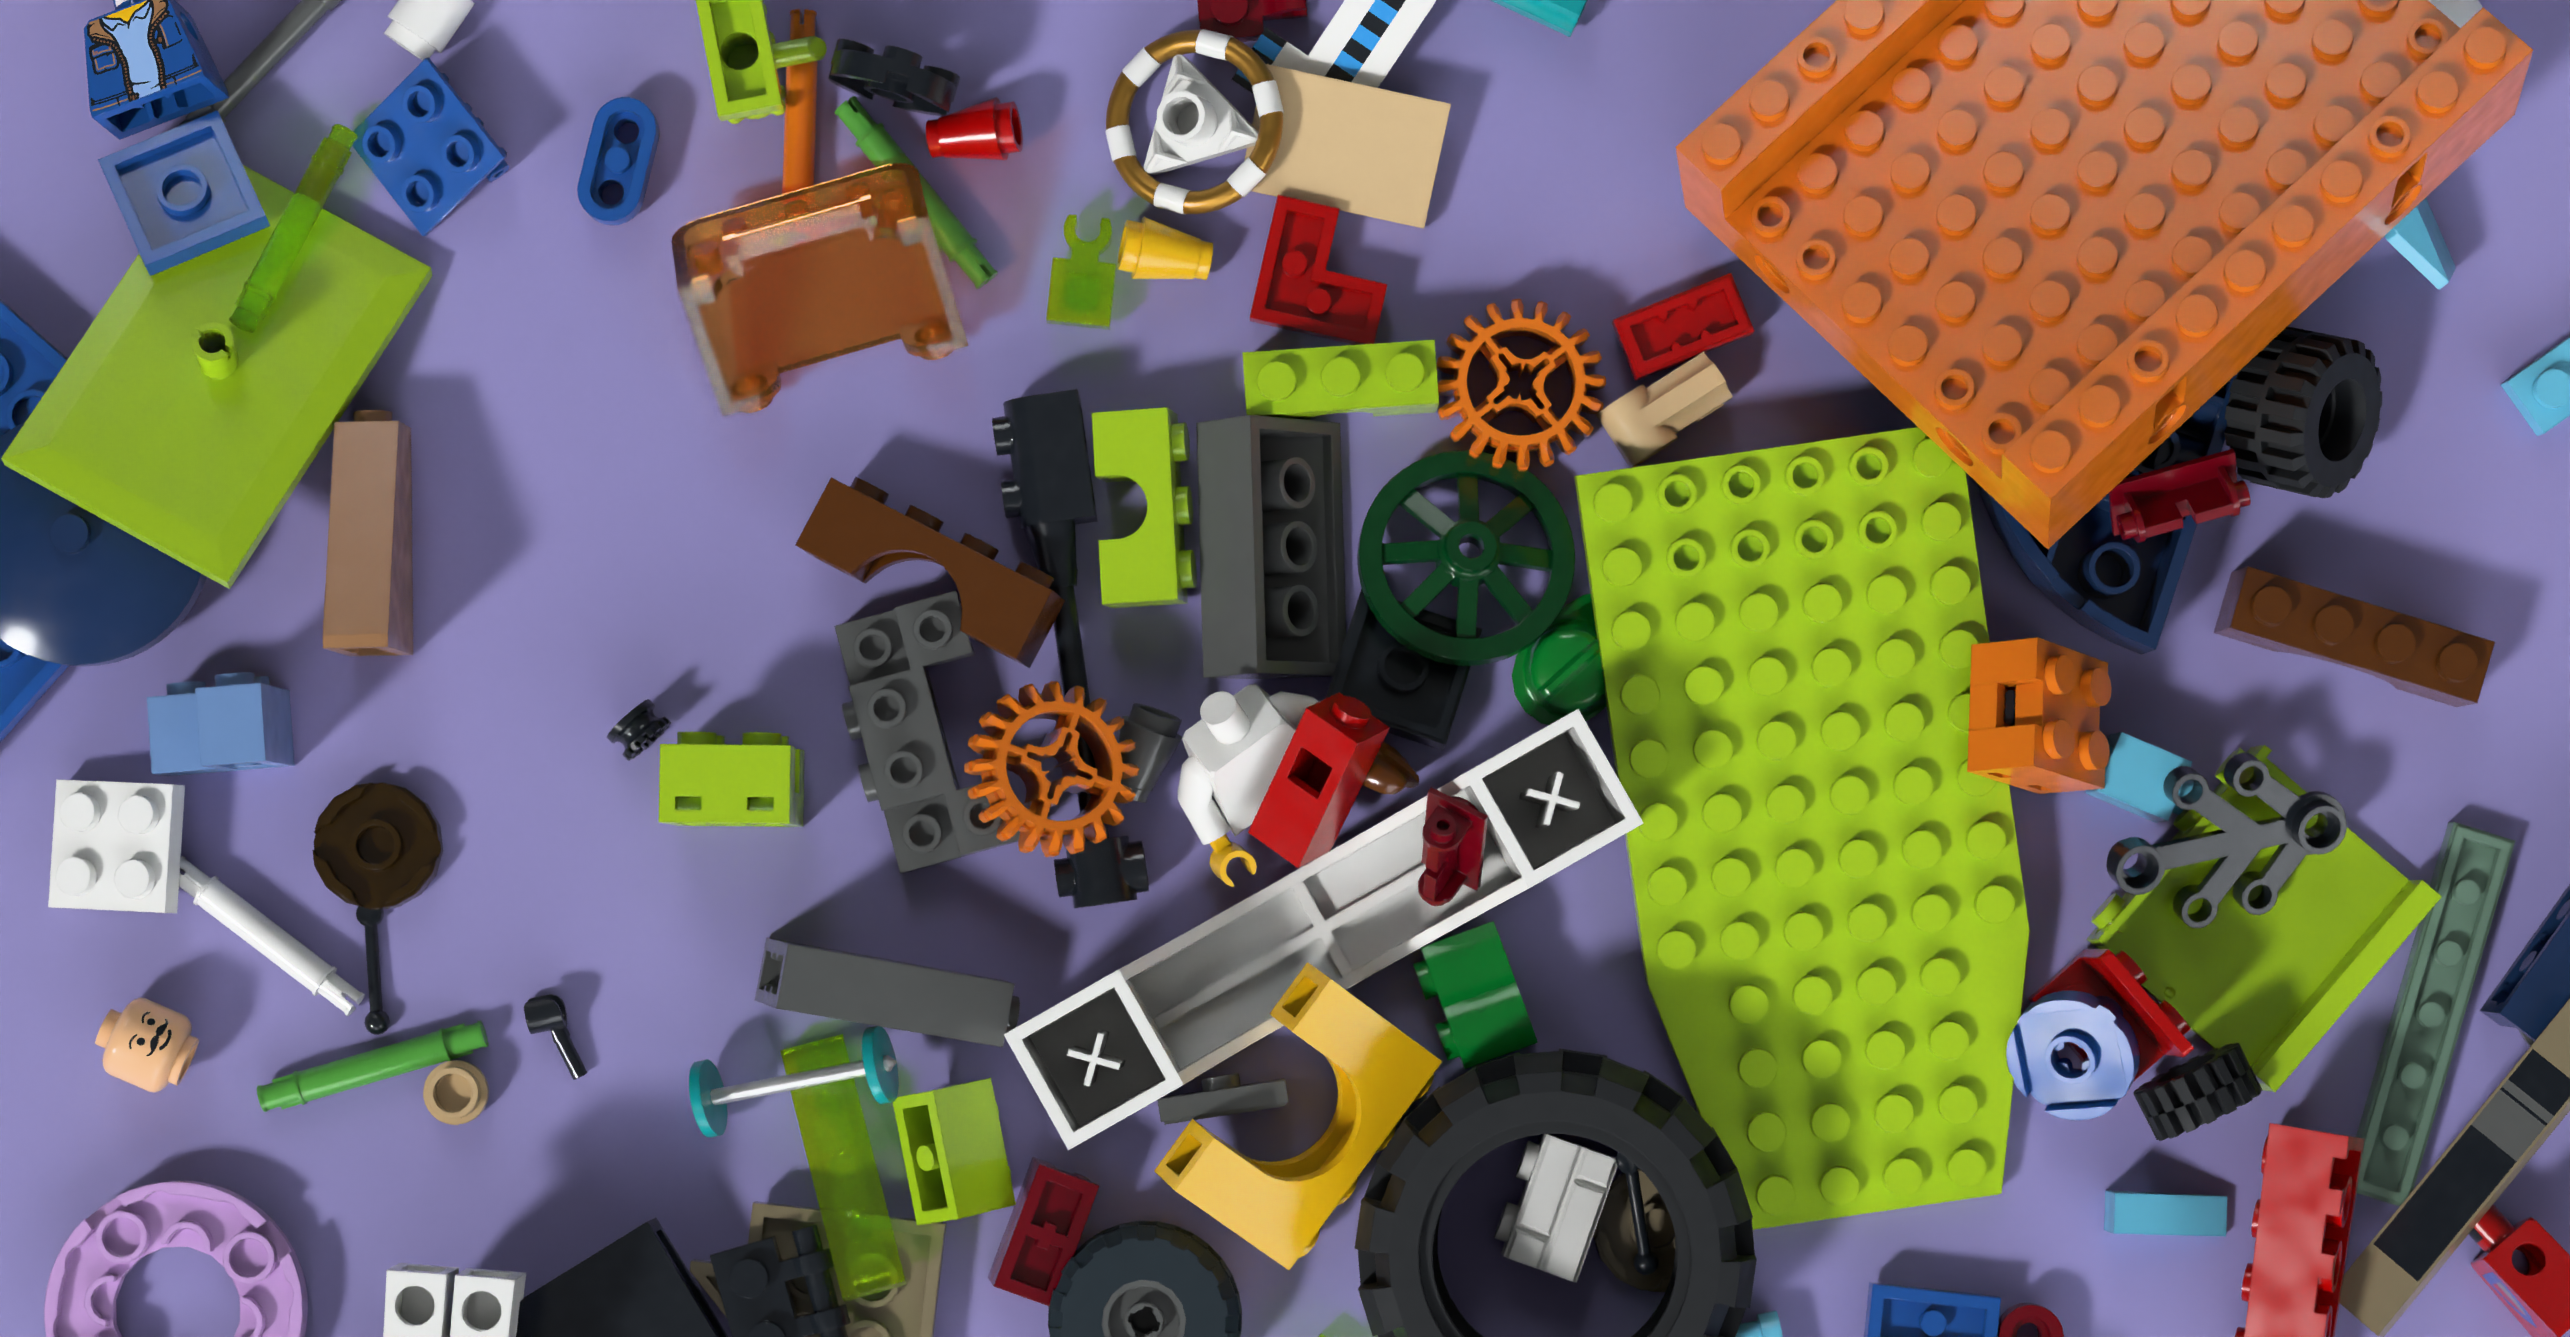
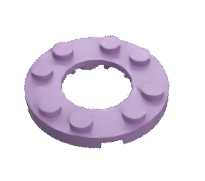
M167 1181L145 1185L116 1196V1198L100 1207L89 1218L84 1219L72 1232L55 1260L46 1289L44 1304L46 1337H122L117 1326L116 1299L127 1273L144 1256L162 1248L190 1247L211 1255L224 1267L234 1282L240 1301V1322L234 1337H305L307 1327L308 1296L306 1282L299 1259L284 1232L268 1214L250 1200L231 1190L204 1182Z

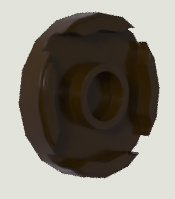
M383 782L355 785L334 797L318 817L314 831L316 834L313 842L314 866L326 888L346 903L371 910L400 907L421 895L437 875L443 854L441 826L429 805L410 790Z

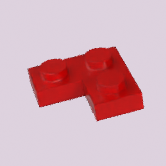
M1282 195L1277 196L1250 313L1251 322L1353 345L1375 343L1388 284L1326 270L1340 208Z

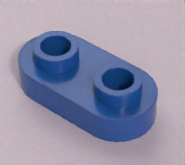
M620 97L610 100L599 109L593 122L577 192L583 209L594 220L605 225H620L630 221L640 211L644 202L659 142L660 129L658 121L651 110L637 99ZM626 123H634L639 127L638 137L631 143L618 141V131ZM610 184H619L624 189L622 199L616 204H606L602 199L604 189Z

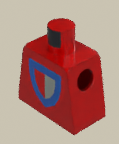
M2493 1204L2469 1233L2470 1237L2484 1251L2470 1263L2471 1266L2532 1337H2561L2570 1329V1255L2532 1217L2512 1225ZM2515 1250L2522 1252L2527 1258L2528 1270L2525 1275L2518 1272L2513 1266L2512 1254Z

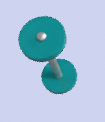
M868 1027L865 1029L862 1037L863 1060L724 1087L719 1071L712 1061L708 1059L696 1061L692 1064L689 1073V1095L696 1123L706 1137L721 1136L724 1134L727 1126V1103L866 1076L870 1091L879 1104L894 1102L898 1095L899 1077L891 1040L883 1027Z

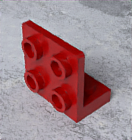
M2084 949L2028 998L2032 1003L2047 994L2058 991H2081L2095 997L2107 996L2115 1000L2121 1006L2123 1017L2131 1025L2139 1045L2140 1063L2134 1081L2164 1055L2185 1057L2194 1049L2184 1036L2190 1030L2188 1023L2170 1003L2163 1000L2158 1004L2141 987L2148 980L2146 975L2135 961L2122 950L2115 955L2109 949ZM2067 1042V1045L2082 1062L2088 1057L2083 1048H2079L2075 1043Z

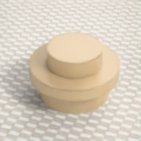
M461 1060L448 1061L434 1068L428 1075L423 1089V1098L428 1111L437 1120L450 1125L464 1124L477 1118L486 1107L489 1097L488 1082L482 1071L475 1065Z

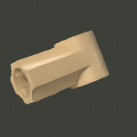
M1703 351L1647 388L1643 384L1631 390L1605 407L1596 416L1628 466L1633 468L1678 439L1677 433L1719 409L1724 403L1731 400L1733 396L1721 372Z

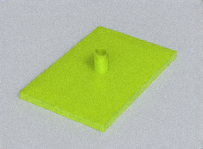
M245 165L243 167L270 226L152 276L149 275L140 254H138L1 458L4 465L228 589L236 581L333 431L334 422L340 420L433 276L432 268Z

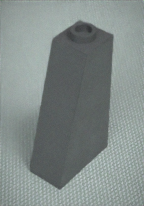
M767 937L755 995V1001L776 1009L1003 1047L1004 1034L1016 1028L1020 1010L1019 997L1013 996L1015 984L1011 982Z

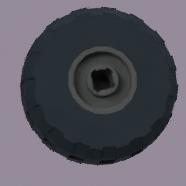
M1159 1221L1122 1223L1103 1230L1088 1239L1075 1251L1074 1256L1070 1258L1061 1271L1062 1276L1056 1290L1053 1289L1049 1305L1048 1328L1050 1337H1240L1242 1329V1308L1239 1291L1232 1273L1220 1255L1194 1233L1179 1226Z

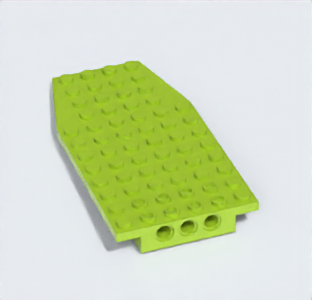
M1914 427L1574 476L1596 635L1600 646L1605 699L1616 775L1643 821L1642 825L1625 834L1645 982L1690 1089L1698 1114L1710 1127L1714 1128L1738 1169L1753 1216V1230L2002 1194L2014 1078L2009 1072L2007 1065L2006 1049L2009 1037L2021 1016L2030 930L2010 786L1967 772L1971 645L1989 643L1966 472L1920 428Z

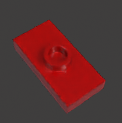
M1731 273L1612 321L1613 328L1635 381L1692 359L1703 351L1707 353L1750 336L1755 332Z

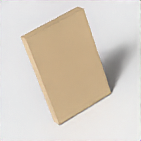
M1266 64L1274 80L1277 82L1284 110L1283 131L1279 149L1267 175L1251 191L1275 197L1278 195L1340 208V211L1424 229L1451 104ZM1256 106L1252 126L1259 132L1260 118ZM1255 146L1247 148L1245 160L1251 155Z

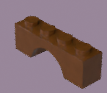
M832 477L830 478L795 546L865 584L882 570L905 561L921 560L943 566L953 578L960 594L962 606L960 631L1028 668L1031 667L1065 603L1062 597L1049 589L1054 580L1053 577L1022 561L1019 562L1016 570L1013 571L994 561L999 552L998 549L970 534L964 533L959 543L939 533L944 522L913 505H909L905 515L884 505L889 494L858 477L854 478L850 487Z
M2249 566L2231 572L2214 629L2215 634L2274 652L2297 654L2346 666L2380 678L2398 690L2454 707L2478 703L2495 644L2494 641Z

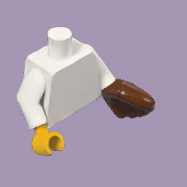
M1257 684L1247 685L1235 695L1225 691L1215 692L1209 695L1200 707L1202 719L1186 730L1182 737L1188 758L1181 768L1178 801L1202 844L1210 843L1213 849L1209 862L1211 870L1225 884L1234 887V884L1226 873V867L1230 860L1240 857L1245 868L1253 875L1256 873L1257 866L1252 855L1239 844L1230 842L1226 833L1231 830L1234 836H1237L1253 823L1305 709L1319 702L1314 697L1282 691L1270 696ZM1383 741L1363 786L1381 794L1391 795L1402 791L1405 787L1414 788L1418 786L1419 777L1408 761L1395 748Z

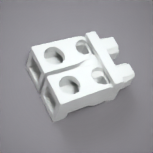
M398 1263L386 1271L383 1337H516L520 1301L524 1297L526 1273L466 1268L459 1273V1267Z

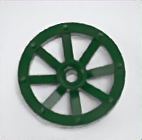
M1469 450L1449 451L1431 455L1412 463L1392 477L1381 489L1371 504L1361 529L1357 551L1358 574L1365 599L1371 611L1385 630L1398 642L1413 652L1437 662L1451 665L1475 666L1505 660L1520 653L1541 638L1551 627L1562 610L1572 586L1575 571V546L1568 519L1561 505L1543 482L1528 470L1518 471L1516 463L1506 459L1500 469L1494 468L1492 466L1494 454L1482 452L1475 459L1469 455ZM1457 478L1459 520L1454 522L1417 491L1434 482ZM1478 479L1498 485L1516 496L1514 500L1486 523L1479 520ZM1399 506L1440 538L1439 540L1382 543L1386 525ZM1532 511L1544 531L1549 550L1501 543L1500 537ZM1462 543L1474 544L1478 548L1480 556L1477 558L1464 556L1459 549V545ZM1435 562L1436 569L1399 604L1387 584L1383 565ZM1498 564L1549 572L1546 590L1534 610L1531 609L1500 570ZM1449 584L1458 587L1455 637L1435 632L1415 620ZM1485 584L1516 623V626L1497 635L1476 638L1478 587Z

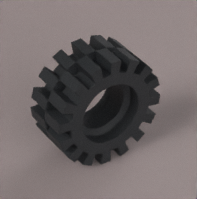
M2231 1043L2219 1049L2210 1050L2202 1056L2193 1057L2182 1065L2178 1064L2170 1068L2168 1072L2159 1074L2152 1078V1081L2139 1086V1089L2133 1093L2156 1140L2162 1141L2167 1138L2177 1137L2185 1131L2186 1133L2193 1131L2202 1124H2209L2217 1120L2218 1117L2237 1110L2236 1107L2249 1103L2253 1100L2252 1098L2259 1096L2263 1090L2240 1044Z

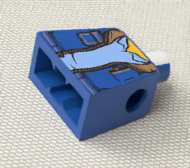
M113 0L115 11L89 20L84 27L91 116L119 140L229 98L227 88L193 18L175 0Z

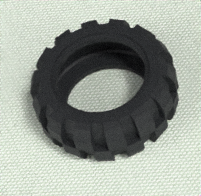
M1559 1048V1051L1526 1054L1517 1052L1475 1065L1471 1070L1442 1087L1439 1086L1403 1120L1376 1161L1377 1164L1361 1200L1355 1249H1358L1361 1284L1358 1291L1372 1336L1483 1337L1460 1313L1444 1283L1438 1256V1229L1443 1205L1459 1178L1484 1155L1513 1140L1540 1134L1575 1135L1607 1145L1624 1155L1644 1172L1665 1202L1675 1231V1258L1670 1282L1655 1312L1631 1337H1736L1746 1308H1750L1757 1261L1753 1239V1216L1736 1165L1714 1128L1710 1127L1693 1109L1683 1095L1644 1070L1642 1072L1608 1059L1607 1055Z

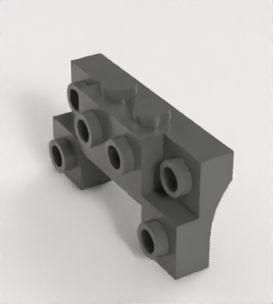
M957 591L897 606L892 611L834 626L850 686L848 687L852 701L842 704L846 726L852 741L862 738L869 762L858 765L862 786L868 802L879 800L881 811H884L899 871L902 874L1019 841L1020 831H1017L1009 840L1001 841L997 839V830L1003 822L999 816L986 823L979 820L978 815L980 812L991 805L986 795L979 799H970L967 796L968 789L976 785L962 789L959 788L929 672L926 669L975 655L969 636L960 631L962 609L960 596Z

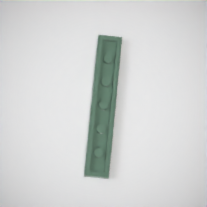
M2448 822L2430 883V887L2442 897L2418 924L2356 1135L2358 1138L2365 1139L2357 1194L2400 1207L2414 1189L2515 840L2460 823Z

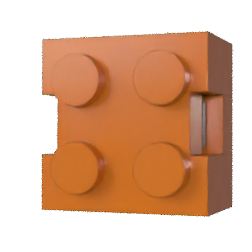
M2039 637L1972 644L1967 772L2037 794L2105 789V767L2109 762L2110 748L2106 736L2099 731L2100 706H2105L2111 697L2108 662Z

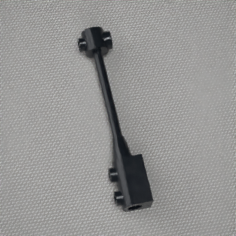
M1078 389L1008 400L1003 403L1005 416L992 418L997 456L1010 454L1014 479L1001 481L1006 519L1019 517L1020 528L1026 533L1038 570L1054 578L1049 589L1065 600L1053 623L1063 696L1065 697L1067 692L1074 686L1084 687V707L1086 708L1090 704L1074 591V587L1077 586L1078 576L1075 525L1097 522L1098 520L1081 399ZM1079 736L1078 752L1080 757L1086 764L1096 768L1094 757L1088 744ZM1083 791L1077 793L1080 813L1092 797L1091 794ZM1103 822L1107 834L1105 840L1094 844L1085 837L1084 851L1070 854L1066 849L1067 858L1054 860L1059 898L1072 896L1074 909L1137 900V893L1149 891L1143 842H1129V836L1109 838L1108 825Z

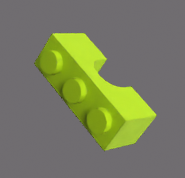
M1435 339L1242 352L1246 415L1310 420V418L1319 415L1347 412L1373 413V417L1437 412L1439 394Z
M1168 407L1092 413L1095 477L1104 482H1136L1144 491L1147 500L1145 520L1136 532L1121 539L1098 540L1102 604L1110 608L1188 604L1187 588H1196L1197 584L1194 550H1185L1184 525L1193 523L1192 492L1190 486H1181L1180 461H1189L1190 458L1188 426L1186 422L1178 423V414Z

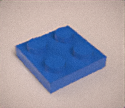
M218 110L98 159L150 276L270 226Z

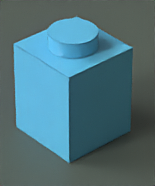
M2123 732L2110 734L2107 739L2110 757L2105 767V789L2086 790L2085 793L2155 823L2169 821L2171 813L2180 815L2183 809L2169 800L2164 793V780L2169 772L2177 767H2191L2192 761ZM2194 780L2184 782L2179 789L2178 795H2187L2193 788Z

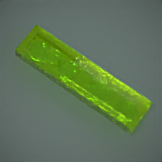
M843 1034L780 1050L786 1075L850 1063ZM855 1078L791 1090L843 1301L907 1285Z

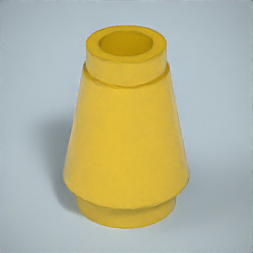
M1143 217L1141 222L1126 220L1119 246L1117 269L1131 272L1132 279L1197 278L1206 280L1212 262L1213 243L1202 241L1200 238L1147 217Z

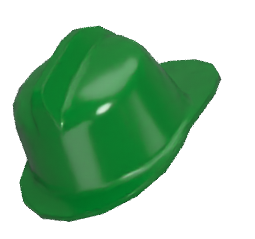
M1584 594L1567 604L1541 638L1516 656L1512 672L1515 696L1524 711L1542 724L1550 725L1579 709L1585 721H1588L1606 707L1600 646L1596 635L1591 594Z

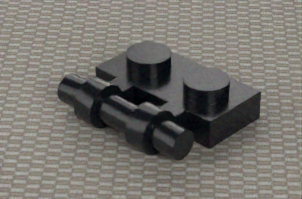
M817 1224L792 1231L798 1253L797 1257L782 1261L775 1236L710 1255L732 1337H805L820 1333L821 1337H848L845 1325L850 1324L851 1321L846 1304L839 1305L829 1271L830 1268L835 1267L830 1248L823 1249ZM804 1276L814 1312L798 1317L788 1280Z

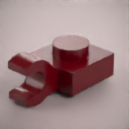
M1197 0L1200 30L1206 29L1230 35L1241 42L1257 41L1265 29L1264 21L1295 19L1308 16L1306 0Z

